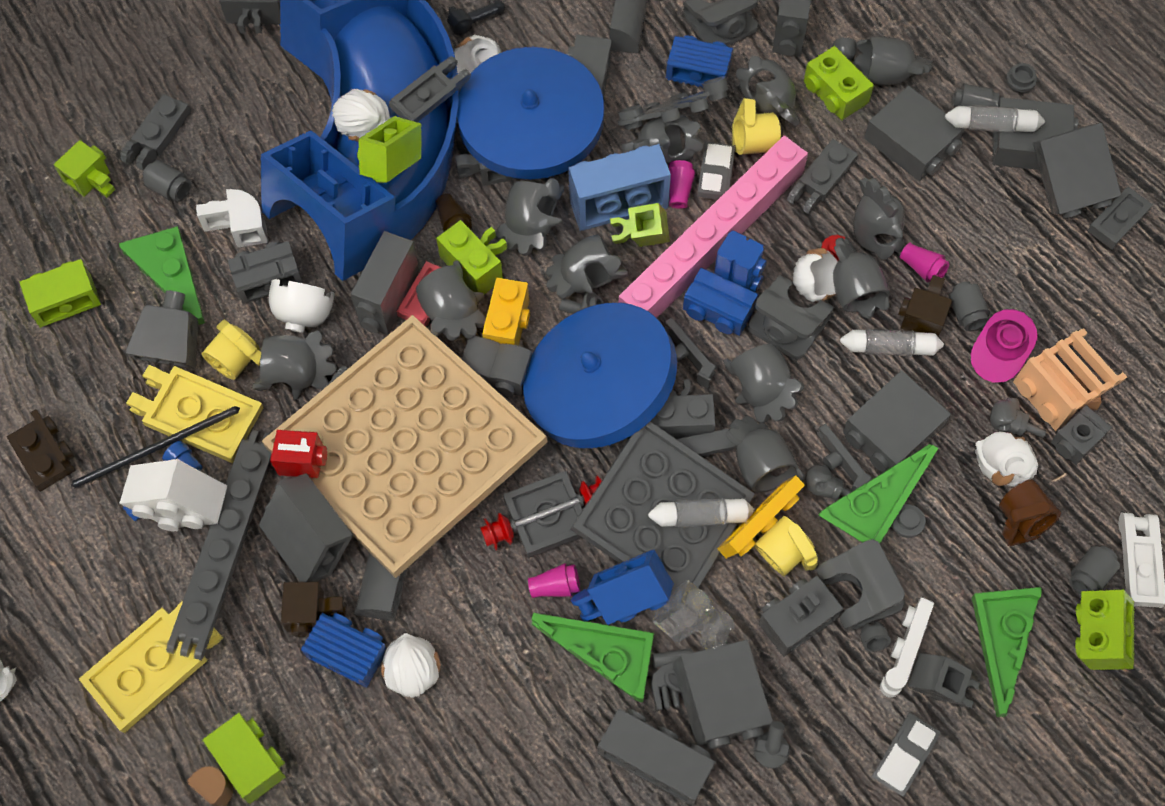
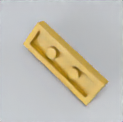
M796 475L782 482L754 510L749 519L742 523L717 550L726 559L735 554H738L740 557L746 554L756 544L753 538L759 532L762 534L766 533L777 523L778 520L775 515L781 509L784 512L787 511L800 499L797 493L805 486L804 483Z

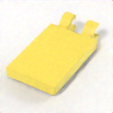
M148 365L142 376L147 379V385L160 390L154 401L132 392L126 402L131 407L130 411L136 415L144 416L142 420L144 426L170 436L233 406L239 407L238 414L179 440L233 463L241 440L247 439L263 410L262 403L176 366L168 374L154 366Z
M182 602L170 614L164 608L159 609L79 678L100 707L123 733H126L208 661L205 656L203 660L194 659L197 645H193L189 657L180 656L183 642H179L175 654L166 652V647ZM215 628L213 629L207 649L214 647L223 638Z

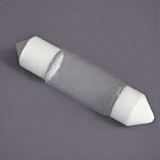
M957 106L945 114L946 120L955 128H967L968 130L1035 132L1045 123V120L1037 110H1021L1014 107Z
M852 330L840 339V342L851 352L869 355L934 356L944 346V343L935 333L914 332L913 330Z
M708 498L674 500L673 502H660L648 513V517L661 527L720 526L726 523H745L753 514L754 508L745 499Z

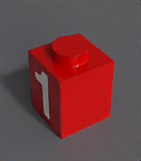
M277 430L270 461L279 476L297 477L307 473L310 478H318L321 466H325L327 461V447L323 445L317 432Z

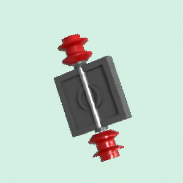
M563 471L503 494L505 504L512 519L509 522L508 518L501 513H498L497 521L493 523L484 518L485 526L480 527V531L486 546L493 545L494 549L497 550L498 542L503 540L512 545L514 533H518L526 555L530 558L581 538L570 528L582 512V507L587 504L595 492L601 479L598 475L595 476V484L590 486L582 481L579 489L580 494H576L567 472Z

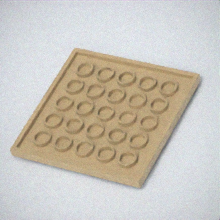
M413 315L262 440L264 446L272 453L277 430L318 433L323 445L327 447V461L325 466H321L319 477L310 479L353 536L395 578L548 443L547 436Z

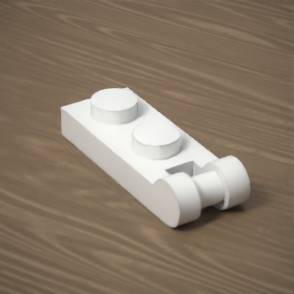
M1121 513L1118 527L1122 536L1126 592L1134 600V606L1162 608L1165 605V580L1158 515L1145 514L1144 517H1135L1133 513ZM1136 530L1143 531L1145 537L1136 536Z
M921 597L915 607L908 606L902 625L907 627L903 639L897 638L891 653V657L896 659L894 667L886 673L880 683V690L883 695L891 698L896 697L906 685L934 602Z

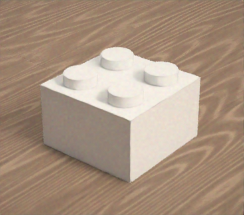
M178 459L130 465L120 504L131 509L132 514L136 517L152 519L158 522V527L163 530L178 531L182 527L201 529L202 525L218 524L227 485Z

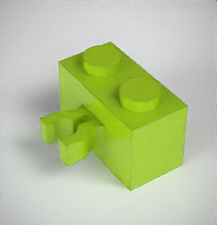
M460 220L436 238L439 256L448 266L453 265V262L458 260L462 266L464 283L473 292L485 294L494 287L496 277L503 278L501 261L495 255L507 249V242L502 238L498 243L489 244L496 237V231L492 227L487 229L483 233L482 238L479 239Z

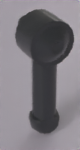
M494 0L493 3L468 13L464 9H457L452 6L448 9L447 23L454 34L463 35L472 28L473 23L496 14L501 15L505 12L506 7L501 0Z

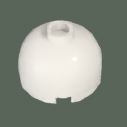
M274 279L271 281L269 290L270 310L276 319L286 323V330L304 333L305 327H317L328 318L333 306L334 292L331 291L324 296L325 289L293 281H288V286H279L280 280Z

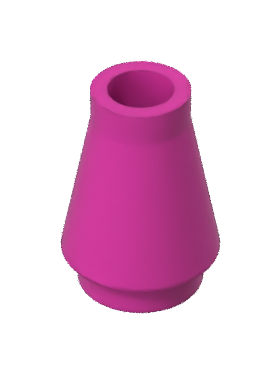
M672 161L668 165L671 174L669 206L675 209H683L688 206V198L696 172L693 170V164L688 161Z
M908 243L900 255V259L905 261L927 283L931 281L932 275L943 278L950 265L945 260L944 255L915 246L912 243Z
M564 563L535 577L528 578V586L532 598L573 597V593L581 591L579 575L575 564L567 566Z

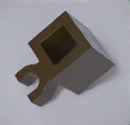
M932 275L927 291L915 287L911 298L904 297L898 313L899 316L904 317L900 329L912 333H935L939 337L952 299L940 296L945 281L944 278Z
M284 582L281 624L291 636L309 637L322 613L330 617L334 613L346 617L347 604L344 602L343 596L324 598V591L319 582Z

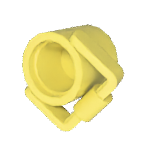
M743 98L732 125V145H735V152L739 155L766 153L781 139L778 117L775 113L756 114L755 100Z
M225 319L216 327L220 332L201 353L203 358L215 370L232 380L238 377L251 360L260 366L261 352L259 351L258 344L246 332L230 324Z
M783 516L754 545L768 564L782 576H786L799 562H801L806 571L814 570L818 565L814 544L800 526L786 516Z

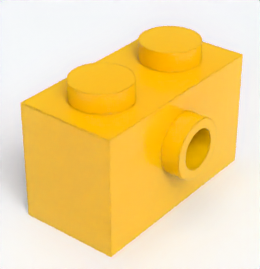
M496 277L482 333L483 338L500 344L519 346L523 328L527 329L530 319V310H527L529 305L528 283Z

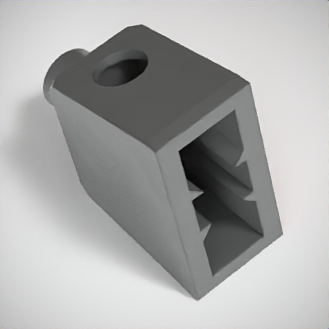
M166 290L163 307L145 305L128 344L127 355L140 361L189 369L196 368L198 319L190 312L182 310L185 294Z

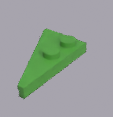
M178 226L119 243L123 254L137 264L139 269L146 276L150 277L164 293H166V290L185 294L182 310L188 311L197 317L199 325L205 323Z
M931 444L925 446L819 512L818 516L862 543L872 539L880 543L938 448Z
M1041 587L975 593L972 596L996 717H1005L1009 705L1012 703L1017 675L1022 667L1028 645V635L1032 630L1037 602L1041 597Z
M533 613L532 625L633 699L643 702L654 633Z

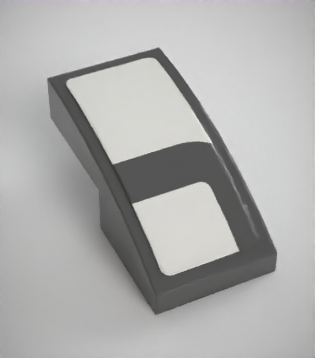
M705 142L697 197L718 200L730 188L735 145Z
M909 712L873 772L872 777L904 797L936 743L941 731Z

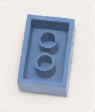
M659 144L641 146L636 150L622 154H610L605 158L590 162L582 161L575 166L569 167V201L580 231L609 224L610 218L621 217L629 219L628 208L659 203L664 209L668 208L671 174Z

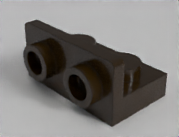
M35 409L30 412L34 421L6 437L35 487L41 492L76 471L70 462V459L75 456L64 440L58 442L55 434L60 431L49 415L43 418L38 410Z

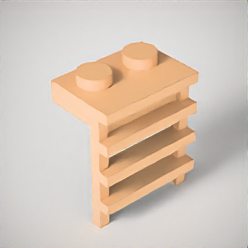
M1084 328L1079 331L1076 330L1065 340L1061 339L1050 349L1043 350L1037 357L1034 358L1033 356L1030 358L1013 381L1021 395L1031 402L1038 410L1041 418L1049 423L1055 431L1065 426L1078 409L1127 378L1124 372L1116 375L1083 338L1087 335V331ZM1070 345H1072L1075 348V350L1084 358V360L1100 376V378L1105 382V384H1102L1098 380V378L1090 371V369L1082 362V360L1073 352V350L1069 347ZM1055 354H1058L1063 359V361L1070 367V369L1091 391L1090 393H1088L1081 386V384L1074 378V376L1058 360Z

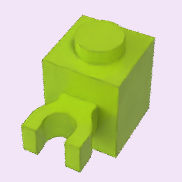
M79 140L53 164L62 181L84 197L94 187L106 198L116 190L113 185L108 183L111 180L107 176L110 171L105 163L106 156L94 145L89 147Z
M659 203L628 208L629 220L621 217L610 218V223L613 227L623 226L621 234L612 235V241L615 244L624 243L629 238L639 247L670 242L667 212Z

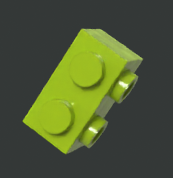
M835 46L807 63L804 76L806 87L810 92L815 93L824 102L826 108L830 112L835 113L841 120H844L869 103L874 85Z
M393 116L359 138V149L357 152L359 174L370 177L376 182L387 183L421 159V123Z
M82 259L66 262L58 268L34 274L30 278L19 282L29 313L40 328L101 305L91 274Z
M1125 590L1081 591V603L1076 606L1077 621L1081 625L1080 637H1077L1075 641L1077 657L1090 670L1134 669V600Z
M238 713L202 740L240 796L248 804H251L286 778L280 769L285 762L273 746L269 749L264 747L260 738L265 734L253 718L246 721Z

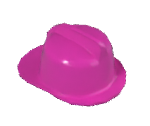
M1004 309L993 314L978 336L971 351V364L975 372L984 380L993 383L1005 382L1014 378L1028 359L1038 338L1037 328L1033 320L1024 312L1015 309Z

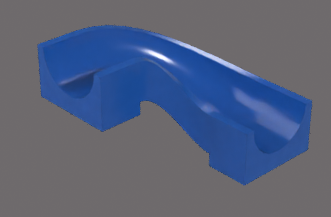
M280 0V46L322 78L328 88L332 107L327 125L320 137L310 130L261 154V212L271 219L296 205L305 210L324 235L332 254L335 275L342 281L364 270L384 231L411 240L425 226L437 207L436 199L443 194L446 187L454 150L459 90L455 91L453 95L418 122L421 123V159L387 183L376 182L370 177L359 174V160L357 158L359 142L349 140L347 136L342 135L337 130L334 117L332 116L333 105L337 102L338 98H341L352 89L370 90L376 93L386 103L390 118L393 116L399 117L389 107L390 100L434 65L437 67L451 56L455 58L450 38L440 18L425 0ZM457 65L453 71L448 73L447 77L449 79L458 74Z

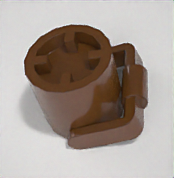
M1034 480L1020 483L1010 490L999 503L1000 510L1008 518L1002 532L1008 546L1039 539L1041 534L1051 528L1061 516V511Z

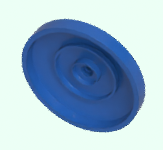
M523 47L507 50L482 62L471 72L469 81L461 87L457 111L459 132L470 154L482 165L498 174L517 179H541L555 176L583 161L596 146L604 123L602 91L592 73L582 63L567 54L540 47Z
M604 303L582 309L553 327L534 350L523 383L526 407L539 427L550 438L563 445L575 448H598L622 441L647 425L667 401L677 374L675 346L661 322L641 307L626 303Z

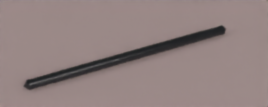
M233 406L73 480L71 486L78 488L238 414L240 408Z

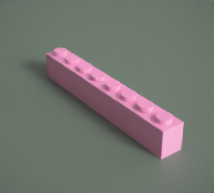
M783 136L619 295V303L641 307L658 318L693 283L701 267L707 269L716 260L717 251L729 232L735 231L743 234L804 173L808 152L786 136Z

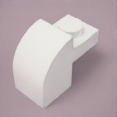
M227 189V200L210 201L206 204L196 205L197 217L204 232L230 228L237 248L268 243L266 223L259 204L249 193L237 189Z

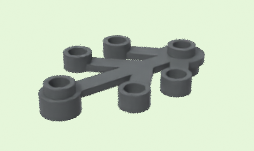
M717 77L703 82L704 91L688 96L687 92L671 96L670 99L662 104L660 102H653L643 106V108L641 105H635L618 111L619 119L617 123L619 126L625 125L626 130L642 126V120L662 117L663 122L677 120L681 117L680 108L690 107L691 113L706 110L709 108L707 96H709L710 101L719 100L727 96L726 91L729 88L726 77Z

